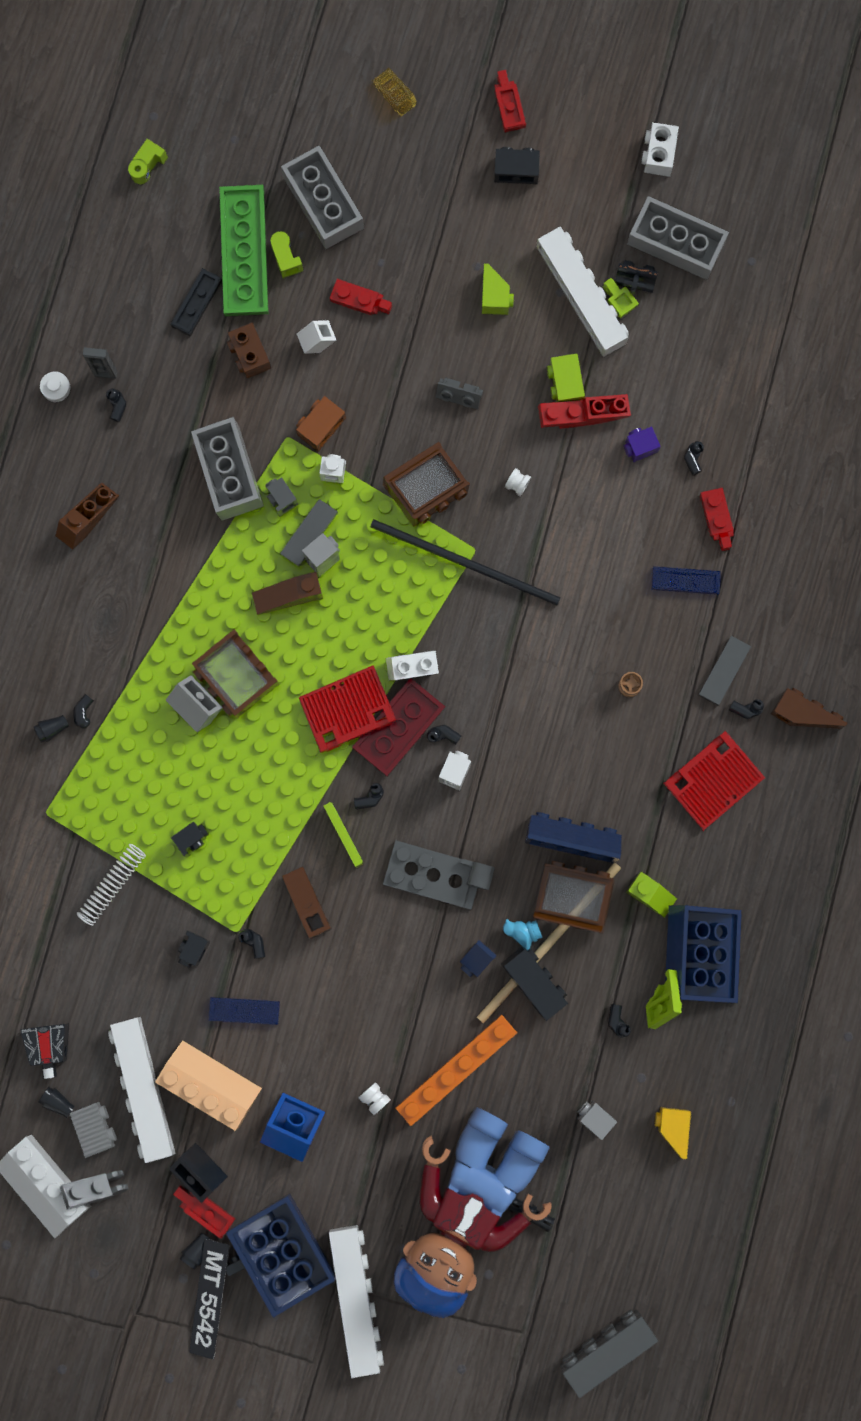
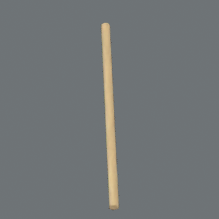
M613 863L606 872L610 873V878H613L621 870V867ZM596 883L568 915L579 917L606 885ZM563 924L557 926L534 952L539 958L536 961L537 963L570 926ZM512 978L477 1016L483 1024L516 988L517 985Z

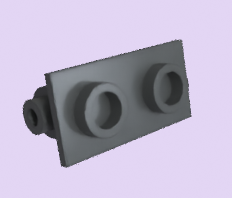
M447 377L445 379L440 378L435 398L465 407L479 408L480 399L483 394V390L479 389V386L465 383L463 388H459V381L448 379Z

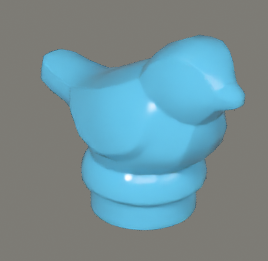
M506 919L503 926L504 933L512 937L527 950L530 949L532 942H537L538 939L543 938L536 920L524 923L522 921L511 922Z

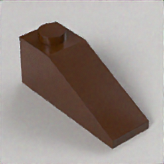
M316 572L296 576L252 592L257 615L323 599Z

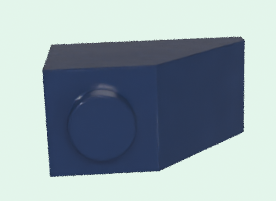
M478 940L460 961L463 964L461 969L469 977H472L473 974L478 977L496 955Z

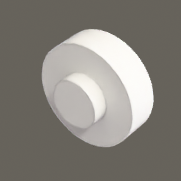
M50 372L42 378L40 390L47 400L60 402L69 395L70 383L64 374Z

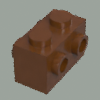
M253 323L228 332L230 340L226 342L231 354L236 353L238 357L235 363L239 373L244 372L248 379L271 369L269 359Z

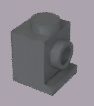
M282 477L278 480L273 479L265 485L269 493L267 498L273 507L277 505L276 511L279 517L298 505L296 497Z

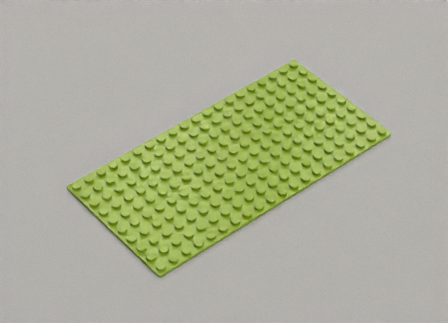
M290 437L283 441L257 482L264 507L235 516L46 811L47 816L126 865L128 864L122 861L119 856L125 858L130 864L137 866L123 852L127 853L134 860L139 861L136 856L126 850V848L132 850L129 844L138 847L145 853L146 857L141 859V863H137L138 867H134L137 872L233 932H239L350 755L353 750L352 746L360 738L357 737L338 748L320 753L298 697L374 665L387 695L396 680H389L386 658L413 654L466 569L464 566L370 528L373 519L470 560L475 554L474 547L430 521L423 525L419 523L413 527L392 498L345 471L343 483L321 481L320 467L322 456ZM282 477L296 497L298 505L279 517L276 511L277 505L273 507L267 498L269 493L265 485L273 479L278 480ZM319 499L338 511V514L328 526L324 535L327 538L331 536L339 545L338 548L340 550L338 552L340 560L320 577L318 576L323 599L257 615L252 592L296 576L315 572L305 560L298 567L280 553ZM235 629L271 675L276 678L279 685L240 715L238 719L234 715L229 717L222 708L211 724L196 732L173 709L166 699L175 686L190 675L209 693L207 690L210 687L205 680L200 682L192 671L195 670V667L192 663ZM233 644L204 666L237 707L266 685ZM219 697L215 699L221 706L224 704ZM333 731L323 735L325 742L335 739ZM193 821L197 825L202 823L209 835L203 840L204 845L194 852L189 850L190 856L186 858L182 855L171 837Z

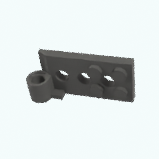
M395 840L383 885L471 910L477 888L489 890L495 868ZM413 862L418 866V871L415 875L406 874L405 866L407 863ZM430 869H437L440 872V878L435 882H431L427 878V872ZM452 875L461 877L462 885L460 887L453 888L449 885V878Z

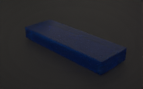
M653 566L651 590L719 595L721 571Z
M210 997L209 1021L279 1025L280 1001Z

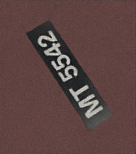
M204 1239L189 1352L214 1360L229 1245Z

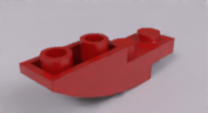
M628 394L585 397L579 401L540 403L538 405L541 428L560 426V429L615 421L631 416Z

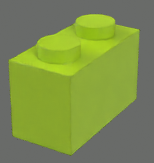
M578 354L552 357L550 365L547 366L548 379L553 380L554 386L550 387L552 400H556V402L583 400L585 393Z

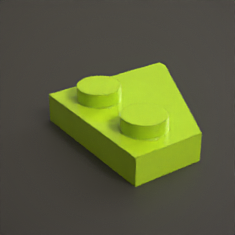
M669 969L666 971L667 980L665 984L657 986L653 997L650 998L646 1005L648 1028L657 1029L682 1013L676 970Z

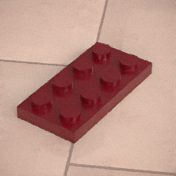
M412 678L407 681L390 701L396 721L382 729H376L362 735L352 746L356 752L387 777L446 708ZM384 710L375 719L376 721L386 717Z

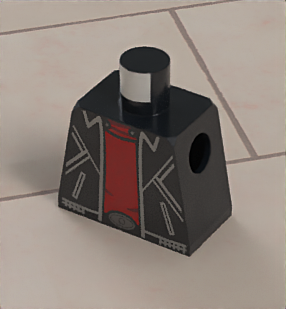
M69 1023L20 1029L30 1066L42 1065L43 1079L57 1077L56 1063L67 1061Z

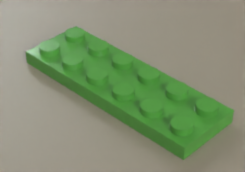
M264 185L220 187L224 316L269 314Z

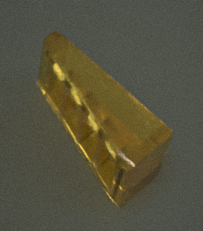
M390 68L372 80L376 88L400 116H403L417 105L415 95ZM389 79H392V81L383 86L385 82H387Z

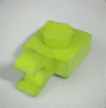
M612 278L604 282L602 288L611 296L607 302L615 308L620 319L639 305L626 286L620 290Z

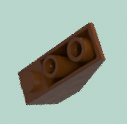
M101 482L59 520L55 536L71 549H74L89 535L119 498V495Z
M787 688L771 712V715L789 726L842 729L847 725V722L843 721V716L834 711L831 713L826 711L820 702L816 700L809 701L803 697L804 694L795 688Z
M300 867L283 875V880L308 937L312 939L331 930L332 928L304 868Z

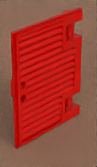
M374 665L298 697L320 753L331 751L350 740L376 729H382L396 721ZM384 710L386 717L376 721L373 714ZM333 731L335 739L325 742L323 735Z
M724 731L663 784L704 831L765 777L730 735ZM725 743L729 749L721 755L717 749ZM684 778L688 784L679 790L675 784Z

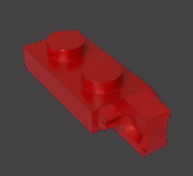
M506 70L498 71V84L494 85L504 132L526 128L517 85L514 84V81L509 82Z
M340 279L336 280L330 296V301L371 316L372 314L377 315L378 311L390 314L392 302L383 299L382 294Z
M723 487L701 492L700 498L710 536L713 537L714 541L719 540L721 551L730 550L732 547L730 537L734 536V529Z
M181 1185L173 1194L182 1201L180 1207L184 1209L186 1214L220 1239H222L236 1219L208 1197L201 1203Z

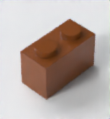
M325 396L321 400H316L311 406L310 414L307 417L303 416L296 425L298 437L318 452L346 419L345 411Z

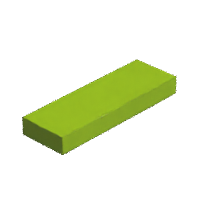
M329 802L324 805V808L354 866L358 868L363 865V861L333 803Z

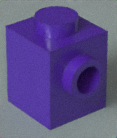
M652 426L644 430L637 428L628 433L629 436L626 438L624 450L628 457H632L633 462L659 452L661 446Z

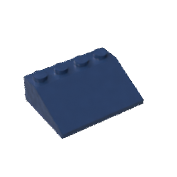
M536 812V815L530 816L525 838L526 844L610 863L617 862L621 857L622 835L616 834L617 830L604 827L602 831L594 829L595 825L581 822V825L571 824V819L563 817L553 820L549 819V814Z
M669 905L666 971L669 969L677 971L680 1000L738 1003L742 910Z
M290 1193L226 1232L272 1317L277 1316L336 1280L335 1272Z

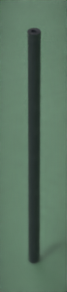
M373 519L370 528L549 603L558 605L561 597Z

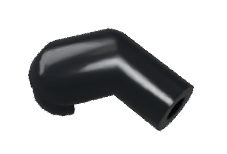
M700 441L691 443L684 455V460L692 476L702 471L697 461L704 450V446Z
M84 694L73 709L74 723L82 729L90 725V719L86 717V710L94 701L86 694Z

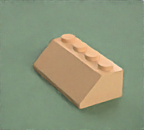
M185 1041L180 1043L155 1083L235 1131L240 1127L262 1089Z

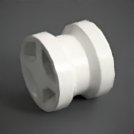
M515 468L505 488L508 490L513 489L517 495L521 496L528 486L531 476L523 475L520 473V470Z

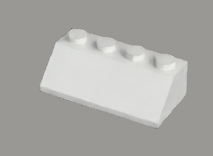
M32 1135L26 1136L0 1160L1 1175L54 1238L59 1236L91 1207L90 1204L69 1210L66 1209L60 1186L71 1181Z

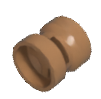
M635 672L624 674L618 684L620 693L625 697L636 696L642 689L643 680Z

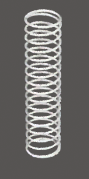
M129 844V847L132 850H130L129 848H126V850L134 856H136L139 859V861L134 860L125 852H123V854L132 861H134V863L137 866L130 864L125 858L119 856V858L128 865H130L133 868V870L128 869L124 864H122L119 861H116L120 866L125 868L130 873V875L124 873L116 865H113V867L119 872L123 873L127 879L122 878L118 873L110 869V872H112L117 877L121 878V880L124 883L117 881L113 876H111L108 873L106 875L113 881L117 882L120 885V887L115 886L108 879L103 878V880L111 886H113L117 890V892L111 890L106 884L100 882V884L107 890L111 891L114 896L109 895L105 890H103L99 886H96L99 891L107 895L111 900H107L97 891H93L98 897L105 900L107 902V905L103 904L95 896L90 895V897L99 904H101L104 907V909L99 908L94 902L87 899V902L90 903L92 906L96 907L97 909H99L101 913L96 912L93 908L84 903V906L90 911L94 912L98 917H94L84 908H80L82 912L92 917L94 919V922H92L84 914L77 912V916L88 925L93 926L94 923H96L95 919H99V915L102 914V910H106L105 906H109L108 902L112 901L111 897L114 898L115 893H119L118 889H122L121 884H125L124 880H128V876H132L131 872L135 871L134 867H138L137 863H141V859H144L146 857L145 853L133 844Z

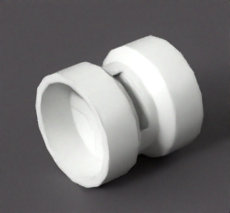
M376 1082L358 1097L362 1103H366L369 1106V1111L373 1115L379 1112L391 1100L386 1094H382Z

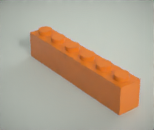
M500 1015L397 1105V1111L412 1126L516 1035L517 1031L503 1015Z

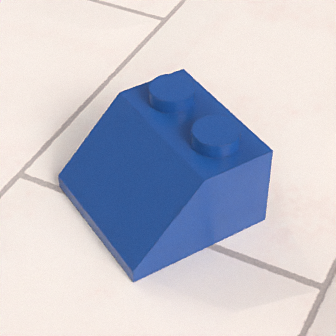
M283 1093L266 1125L260 1143L303 1162L325 1111Z

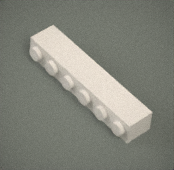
M560 226L537 240V249L604 357L626 345L629 335L628 330L623 323L620 324L617 320L615 308L612 305H608L605 300L604 290L601 287H597L594 282L593 272L589 268L586 269L583 264L582 254L579 250L575 251L572 246L571 236L568 232H564Z
M141 1017L110 1025L111 1030L108 1031L111 1044L116 1046L117 1053H114L117 1067L121 1066L123 1076H120V1082L123 1090H127L128 1099H126V1106L128 1112L133 1113L134 1122L131 1124L134 1135L139 1137L140 1145H137L139 1156L141 1159L144 1158L145 1163L172 1156L176 1153L159 1087L155 1083L157 1079Z
M358 1225L331 1229L329 1237L351 1378L380 1373V1366L384 1365L382 1351L377 1350L376 1342L380 1341L378 1326L374 1327L372 1319L376 1317L375 1303H370L369 1293H373L371 1279H366L365 1269H369L367 1254L362 1255L361 1245H365L363 1230H358Z

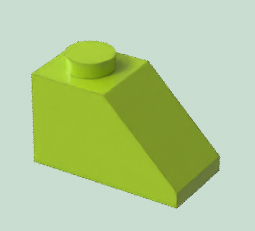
M484 264L482 314L508 315L509 307H513L514 294H509L510 286L489 264Z
M642 872L637 874L626 893L663 918L668 913L669 905H673L677 900L662 885Z

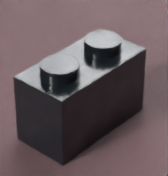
M511 147L496 149L494 183L538 184L540 150L533 148L517 150Z
M197 1143L193 1144L169 1168L201 1203L228 1177Z

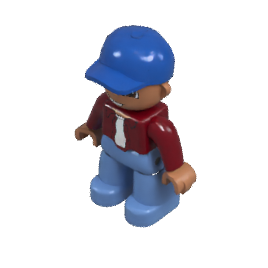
M478 1107L474 1108L457 1142L453 1169L443 1196L440 1194V1168L438 1166L447 1159L451 1151L445 1148L441 1157L434 1159L429 1155V1147L434 1144L432 1136L423 1142L422 1154L427 1161V1165H424L420 1207L426 1219L442 1232L441 1234L429 1233L421 1236L417 1241L408 1242L403 1248V1253L407 1257L401 1258L394 1273V1285L400 1297L416 1310L433 1317L446 1318L456 1313L468 1296L466 1290L471 1291L476 1286L477 1279L474 1275V1261L471 1253L466 1249L467 1245L473 1249H480L485 1252L499 1251L517 1238L531 1224L530 1221L532 1219L541 1220L547 1217L551 1211V1202L543 1204L539 1213L533 1214L529 1209L533 1196L526 1194L522 1203L523 1212L517 1213L505 1223L496 1226L502 1213L512 1203L516 1195L530 1183L550 1147L518 1130L514 1133L498 1168H493L487 1162L508 1124Z

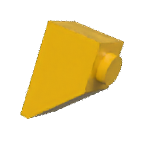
M660 1107V1112L655 1114V1126L658 1127L660 1134L677 1155L682 1159H687L691 1111Z

